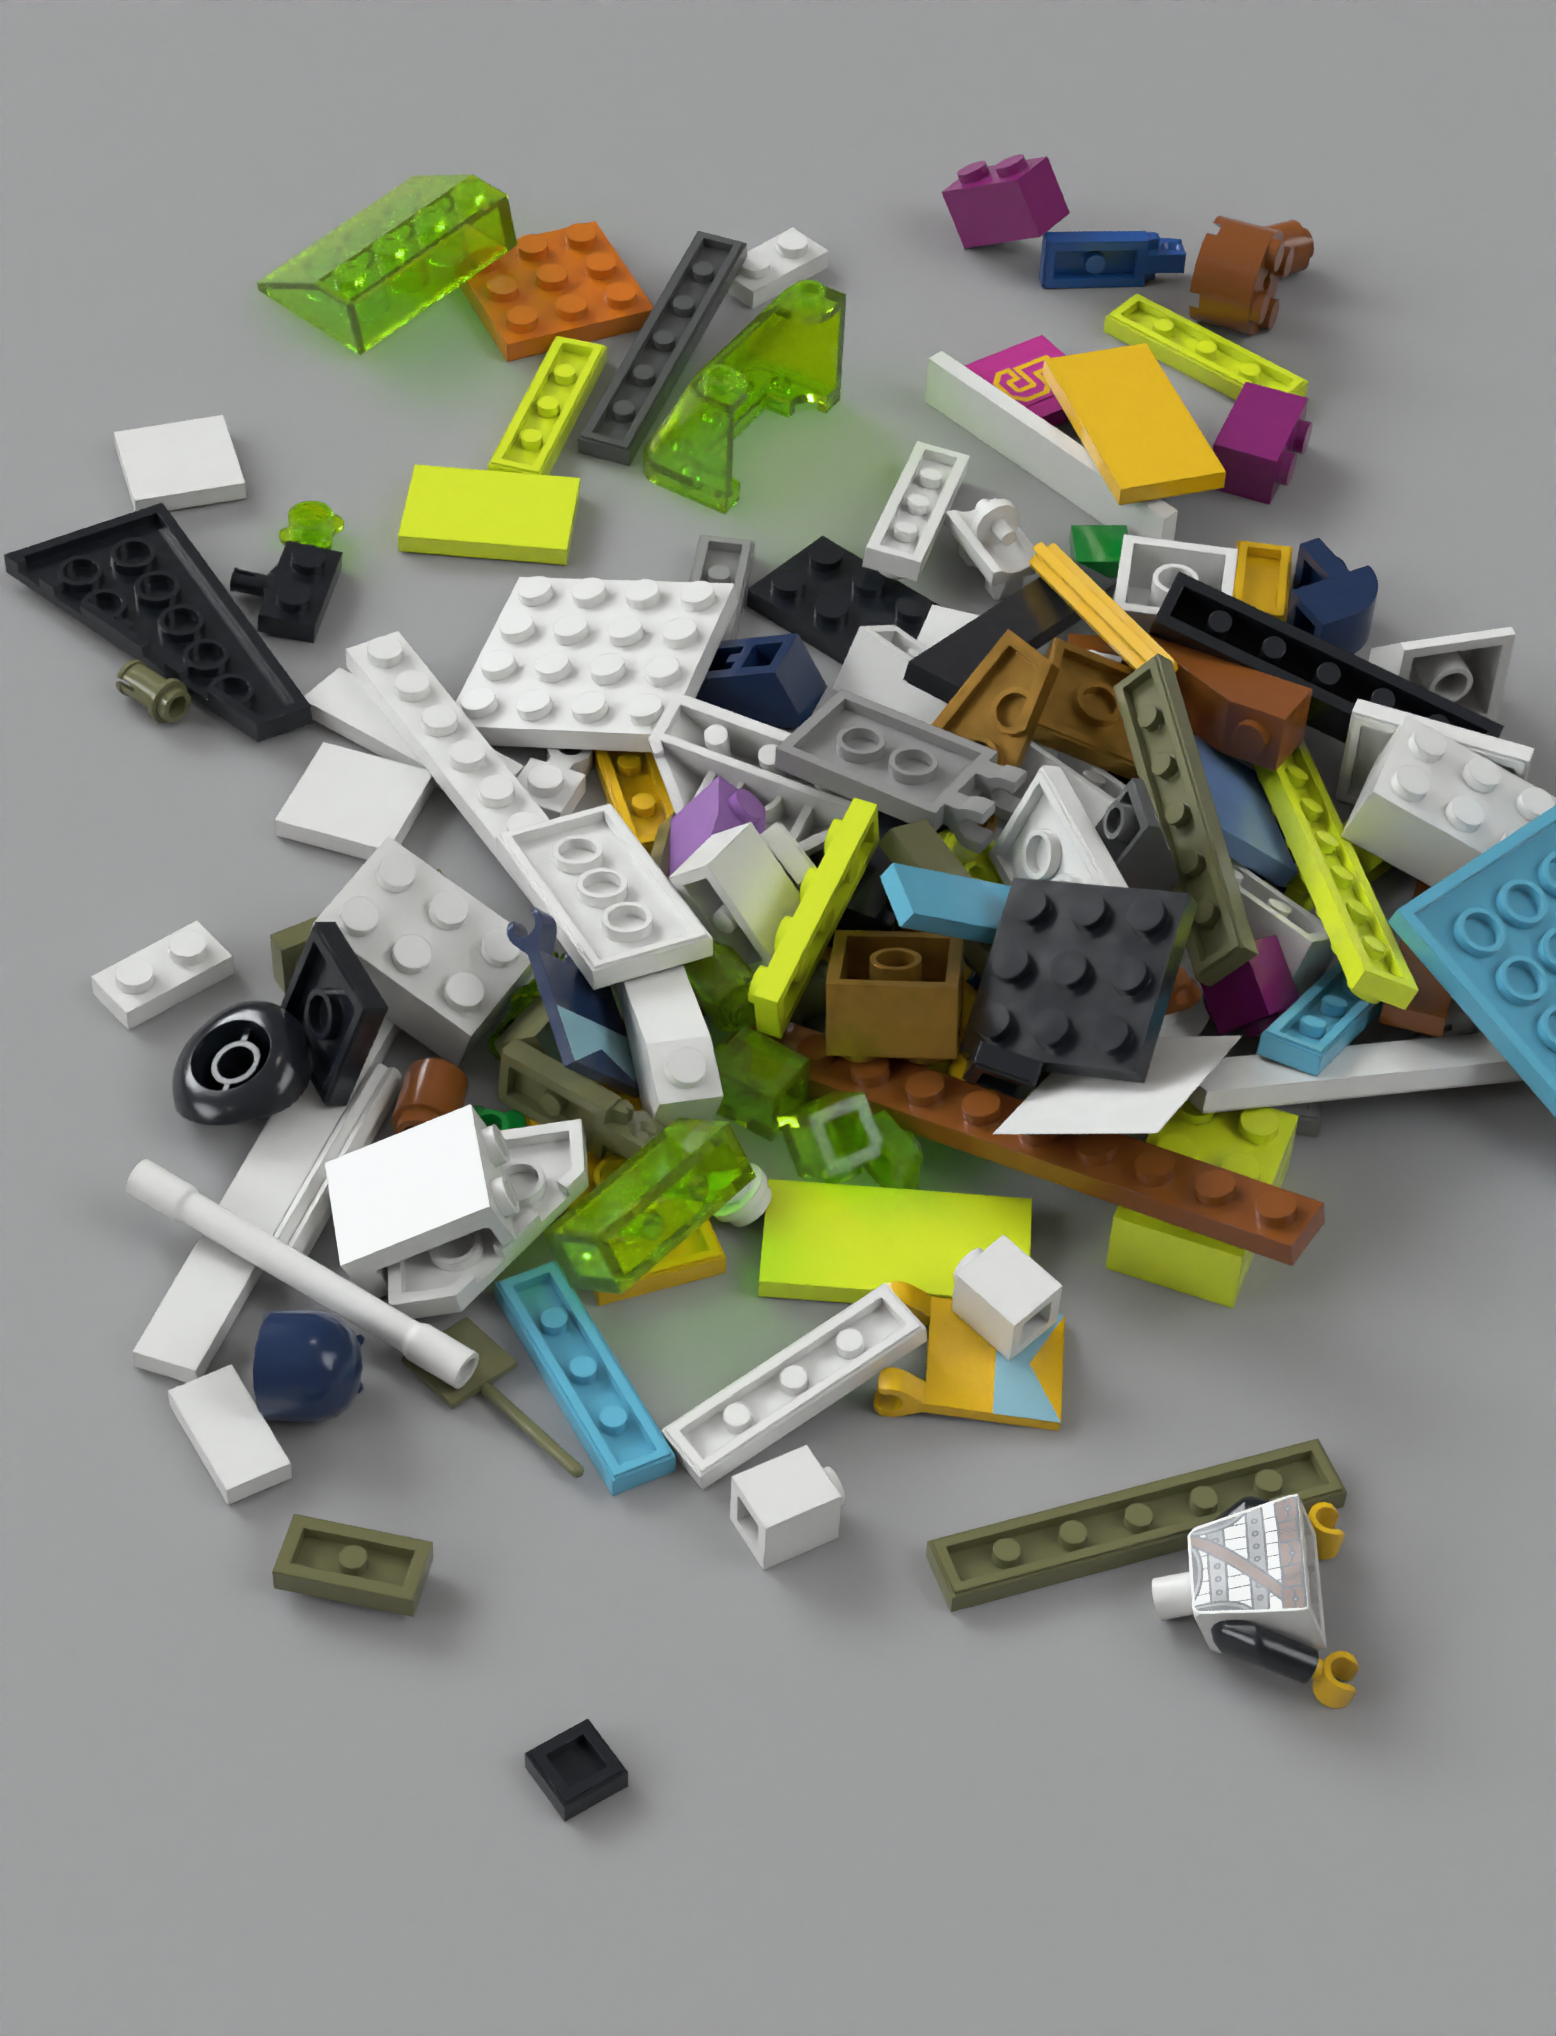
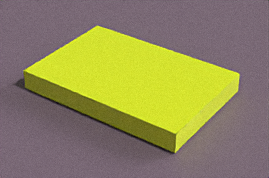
M415 464L398 533L399 551L567 565L580 498V478Z

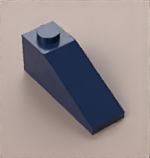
M798 633L721 641L695 699L775 728L793 729L802 725L812 715L827 689V685Z

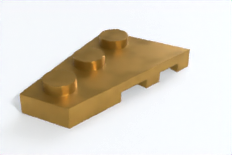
M1007 629L931 725L998 751V765H1011L1020 768L1059 668L1023 639ZM992 814L983 824H977L993 831L994 834L1000 818Z

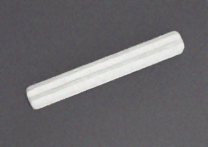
M376 1063L368 1069L276 1230L275 1238L302 1254L309 1255L332 1214L325 1163L371 1145L399 1095L402 1085L400 1079L402 1076L398 1069L395 1067L388 1068L381 1063Z

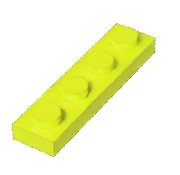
M854 797L843 819L835 818L832 821L824 842L825 855L819 867L811 866L807 870L800 887V904L794 916L786 915L782 919L774 940L775 953L768 967L760 965L752 978L748 992V1001L754 1004L758 1032L781 1039L878 846L877 804Z

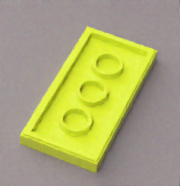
M768 1179L767 1185L771 1189L772 1197L765 1210L758 1296L855 1303L884 1283L888 1285L893 1281H901L914 1285L931 1296L952 1299L955 1281L953 1278L954 1271L960 1261L973 1249L981 1248L985 1250L1004 1234L1030 1257L1032 1198Z

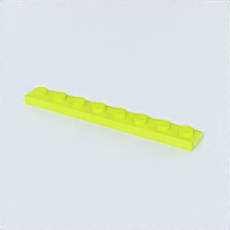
M1303 739L1301 744L1276 771L1253 764L1257 772V778L1262 784L1272 806V813L1279 822L1286 839L1285 843L1296 861L1301 873V880L1306 884L1316 907L1315 912L1321 919L1330 939L1331 949L1337 955L1347 978L1349 989L1360 999L1368 1003L1378 1004L1382 1001L1406 1010L1419 989L1351 842L1341 837L1344 826Z

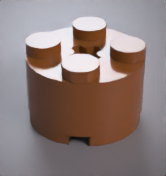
M1218 216L1213 223L1219 226L1220 230L1217 235L1206 234L1196 260L1190 292L1200 294L1199 308L1189 306L1190 317L1193 320L1255 335L1260 328L1271 330L1279 310V299L1274 298L1279 277L1285 279L1288 276L1293 262L1294 248L1285 246L1284 234L1280 230Z

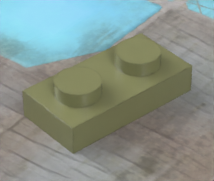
M294 1514L272 1571L274 1588L414 1617L434 1559L433 1542Z

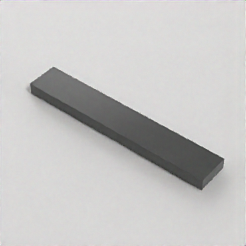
M697 231L578 437L579 453L630 466L747 258V243Z

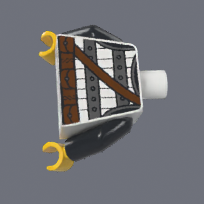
M1298 1494L1288 1495L1276 1500L1253 1496L1243 1497L1213 1521L1194 1527L1187 1536L1189 1572L1152 1579V1595L1159 1619L1162 1621L1194 1615L1210 1650L1263 1667L1303 1684L1308 1682L1310 1678L1314 1679L1312 1683L1314 1695L1323 1705L1330 1708L1340 1709L1346 1707L1357 1692L1351 1684L1342 1683L1334 1678L1352 1681L1359 1670L1355 1657L1347 1651H1336L1328 1655L1325 1660L1319 1658L1317 1651L1327 1648L1318 1559L1326 1560L1335 1557L1345 1538V1533L1342 1530L1334 1529L1339 1514L1331 1503H1316L1311 1507L1309 1514H1307Z

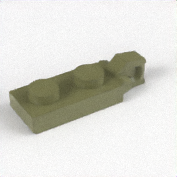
M514 1038L502 1049L497 1092L498 1101L540 1125L582 1119L586 1134L587 1151L600 1159L608 1152L623 1156L643 1167L665 1147L668 1127L657 1119H653V1116L645 1110L634 1111V1106L627 1099L622 1100V1097L606 1089L601 1084L595 1083L587 1077L565 1068L562 1063L556 1061L551 1056L540 1052L517 1038Z

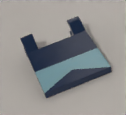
M538 908L531 910V914L535 919V926L529 935L524 925L516 921L509 923L507 926V936L510 942L529 957L564 1067L635 1099L640 1097L628 1037L610 985L593 990L567 952L565 953L564 961L553 956L557 926L554 918Z

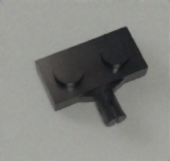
M287 540L278 565L268 575L235 567L231 576L230 591L263 597V603L258 613V632L314 643L342 569L343 552Z

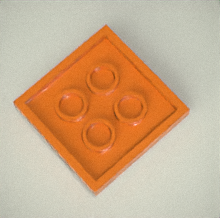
M596 221L576 223L567 228L541 234H528L519 239L489 246H476L467 251L450 254L451 274L507 362L548 352L556 336L592 342L641 330L654 308Z

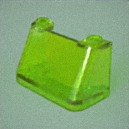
M802 280L786 288L695 374L643 449V473L646 478L655 485L726 514L740 500V482L732 477L733 440L765 409L790 418L795 413V406L806 402L817 403V410L827 413L840 401L846 294L824 286L818 281Z

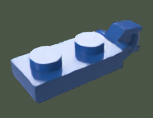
M1046 232L1042 240L1039 281L1041 287L1044 288L1144 287L1145 281L1154 280L1156 273H1184L1186 252L1181 239L1160 238L1159 233Z

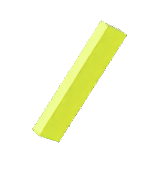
M1138 293L1105 316L1103 332L1128 345L1147 343L1157 360L1234 400L1239 396L1245 382L1306 397L1309 381Z
M561 336L555 337L488 464V470L540 475L550 474L607 362V346Z

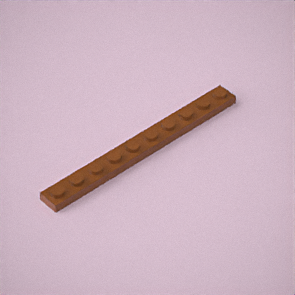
M755 1011L720 1048L723 1068L1290 1266L1294 1265L1325 1223L1324 1202L1123 1134H993L1024 1101L978 1085L966 1083L963 1080L898 1058L877 1057L870 1062H852L842 1056H826V1034L792 1022L788 1023L781 1039L761 1033L756 1028Z

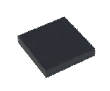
M315 922L281 1007L289 1011L299 1021L310 1039L314 1053V1067L310 1080L326 1107L347 1106L389 1007L337 923Z

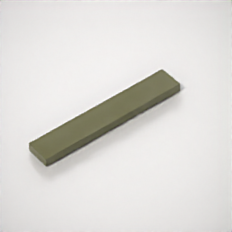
M1157 653L1116 684L1113 689L1138 777L1145 783L1180 876V880L1171 891L1189 893L1198 904L1186 947L1196 981L1211 987L1257 956L1258 951L1172 661Z
M1317 1438L927 1541L926 1557L950 1612L1188 1549L1187 1536L1194 1527L1213 1521L1243 1497L1253 1496L1276 1500L1288 1495L1298 1494L1306 1513L1309 1514L1311 1507L1319 1502L1331 1503L1336 1509L1344 1507L1347 1491L1320 1440Z

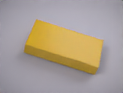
M1237 540L1236 549H1238L1233 597L1286 622L1293 547Z

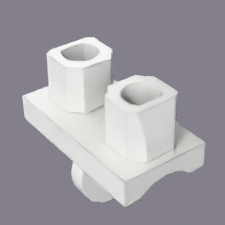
M1004 498L982 499L976 504L974 510L966 512L958 510L948 511L945 518V526L959 543V555L968 566H974L980 570L985 577L984 588L994 600L1008 598L1024 587L1026 576L1036 574L1029 564V560L1035 555L1034 546L1018 527L1020 512L1010 500Z

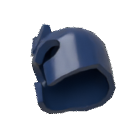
M323 1310L267 1311L263 1315L253 1362L254 1394L258 1410L264 1416V1419L321 1423L340 1415L350 1406L356 1394H359L364 1389L361 1382L363 1370L361 1345L364 1343L365 1337L362 1334L355 1335L354 1331L340 1317Z

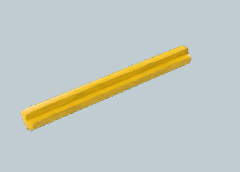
M1040 542L1033 547L1035 555L1029 560L1030 567L1134 671L1157 653L1172 661L1175 672L1178 670L1177 662L1055 543L1046 546L1043 542Z

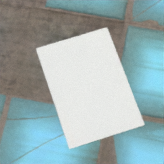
M1242 1036L1158 1037L1145 1083L1051 1072L993 1134L1158 1133Z

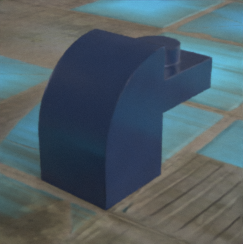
M1320 538L1300 543L1292 586L1294 590L1291 593L1287 623L1355 654L1365 645L1369 638L1378 593L1376 574L1370 565L1349 571L1344 561L1335 556Z

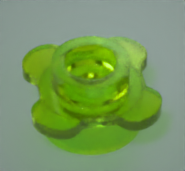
M303 501L294 505L289 510V526L279 531V540L283 545L288 540L331 550L333 547V537L336 533L344 530V520L339 515L333 514L332 509L323 502Z

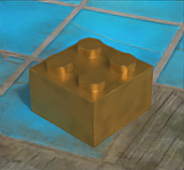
M835 930L826 979V1056H842L852 1062H870L877 1057L907 1058L917 1064H935L944 1059L957 1060L963 1009L964 939L929 932Z

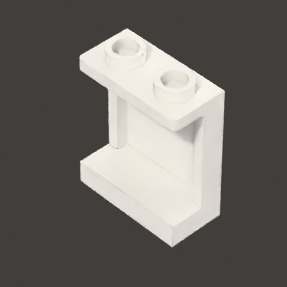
M469 1104L325 1163L340 1266L355 1285L377 1298L388 1295V1266L482 1228L491 1229L503 1246L516 1241L512 1215L519 1213L520 1208L514 1188L503 1172L502 1164L509 1162L510 1156L499 1128L495 1124L487 1127L472 1105Z

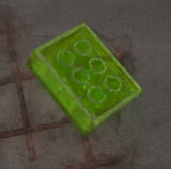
M473 174L412 176L257 282L258 290L361 355L518 245L508 195Z

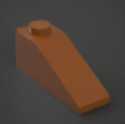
M1150 635L1177 662L1178 670L1175 674L1193 733L1217 751L1276 771L1304 739L1313 689Z

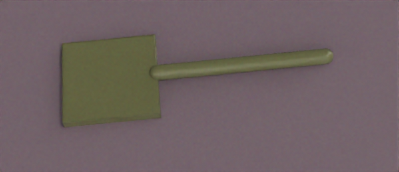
M468 1317L463 1318L443 1331V1333L479 1354V1361L473 1375L460 1389H456L407 1360L405 1356L402 1357V1363L452 1409L480 1392L573 1477L579 1478L584 1474V1467L492 1385L493 1382L517 1368L518 1363Z

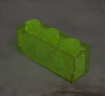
M677 1118L543 1231V1234L571 1288L623 1294L754 1180L756 1175L729 1121Z

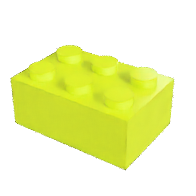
M1186 1100L1158 1133L1148 1135L1146 1143L1281 1188L1289 1167L1299 1116L1271 1107L1203 1114ZM1118 1205L1113 1216L1105 1268L1233 1308L1255 1253Z

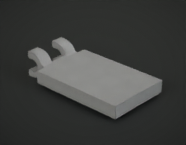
M840 689L778 745L775 754V768L849 799L853 800L855 797L877 804L878 811L907 823L927 819L935 831L944 824L950 829L952 834L954 833L960 845L978 854L992 842L993 831L983 828L977 823L983 824L992 814L1000 819L1009 821L1021 799L1010 795L1008 792L1014 793L1026 781L1027 776L1026 770L1016 766L998 765V751L843 689Z

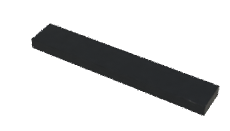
M1074 561L1108 596L1113 597L1117 581ZM1039 577L908 662L903 680L948 704L1007 629L1037 650L1082 620V618Z

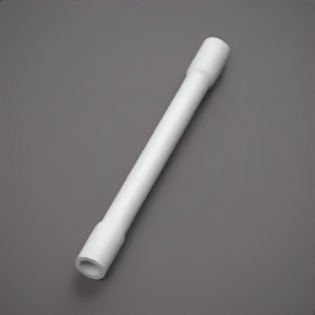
M150 1159L142 1160L131 1172L126 1184V1192L171 1220L185 1223L402 1352L407 1360L456 1389L463 1387L473 1375L479 1361V1354L430 1324L420 1323L202 1195L194 1185Z

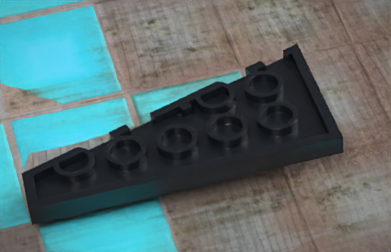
M163 503L4 554L5 567L8 574L132 658L139 659L145 663L148 668L162 677L180 680L185 684L190 697L255 741L261 742L312 723L311 705Z

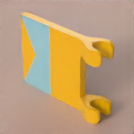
M893 1281L888 1284V1287L924 1326L928 1325V1341L924 1380L899 1368L887 1367L881 1370L873 1402L874 1410L879 1415L900 1417L926 1412L1059 1431L1062 1414L1064 1314H1058L1057 1322L1012 1360L1008 1361L951 1310V1298L931 1296L906 1282Z

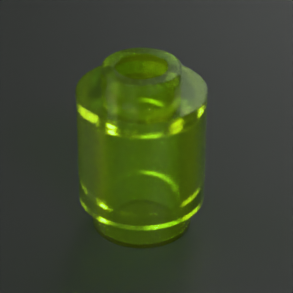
M713 940V956L683 964L699 1007L719 1030L735 1032L750 1028L756 1024L754 1004L748 1001V992L754 971L734 948Z

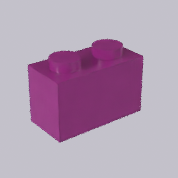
M1023 154L1006 158L997 165L987 166L985 161L969 164L957 172L959 179L941 192L964 248L1041 237L1070 214L1048 156L1026 160Z
M1245 382L1213 444V451L1226 471L1224 488L1215 490L1270 505L1279 485L1288 486L1292 479L1297 461V454L1295 453L1304 454L1308 446L1313 426L1312 422L1305 421L1308 398Z

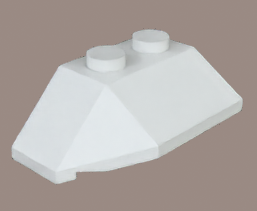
M676 691L648 738L676 814L714 779L720 776L737 789H746L755 795L762 806L765 807L766 830L775 822L778 824L782 823L807 856L824 849L825 838L832 821L835 818L842 820L852 802V799L775 768L776 747L792 733ZM668 729H672L671 735L666 734Z

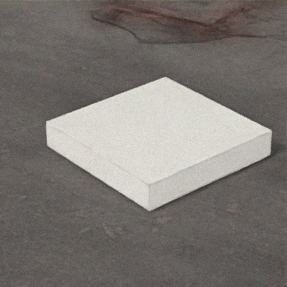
M223 415L114 432L117 454L134 511L159 503H163L168 511L247 498L246 483Z
M323 742L275 819L276 836L367 860L387 836L400 845L402 844L435 788V779L427 769Z

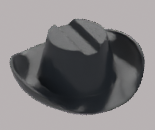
M266 1001L240 1002L221 1010L193 1034L178 1057L172 1077V1093L177 1112L182 1117L204 1125H229L264 1118L289 1108L303 1094L313 1072L314 1053L306 1031L289 1011L277 1004Z

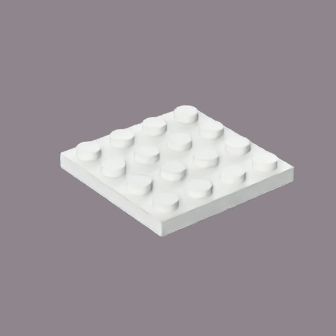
M544 576L519 577L456 703L486 741L493 746L652 753L648 738L674 692L696 698L739 603L735 584L709 583L707 581H654L651 579L603 580L593 577L585 579L547 578ZM668 729L666 734L671 735L672 729Z

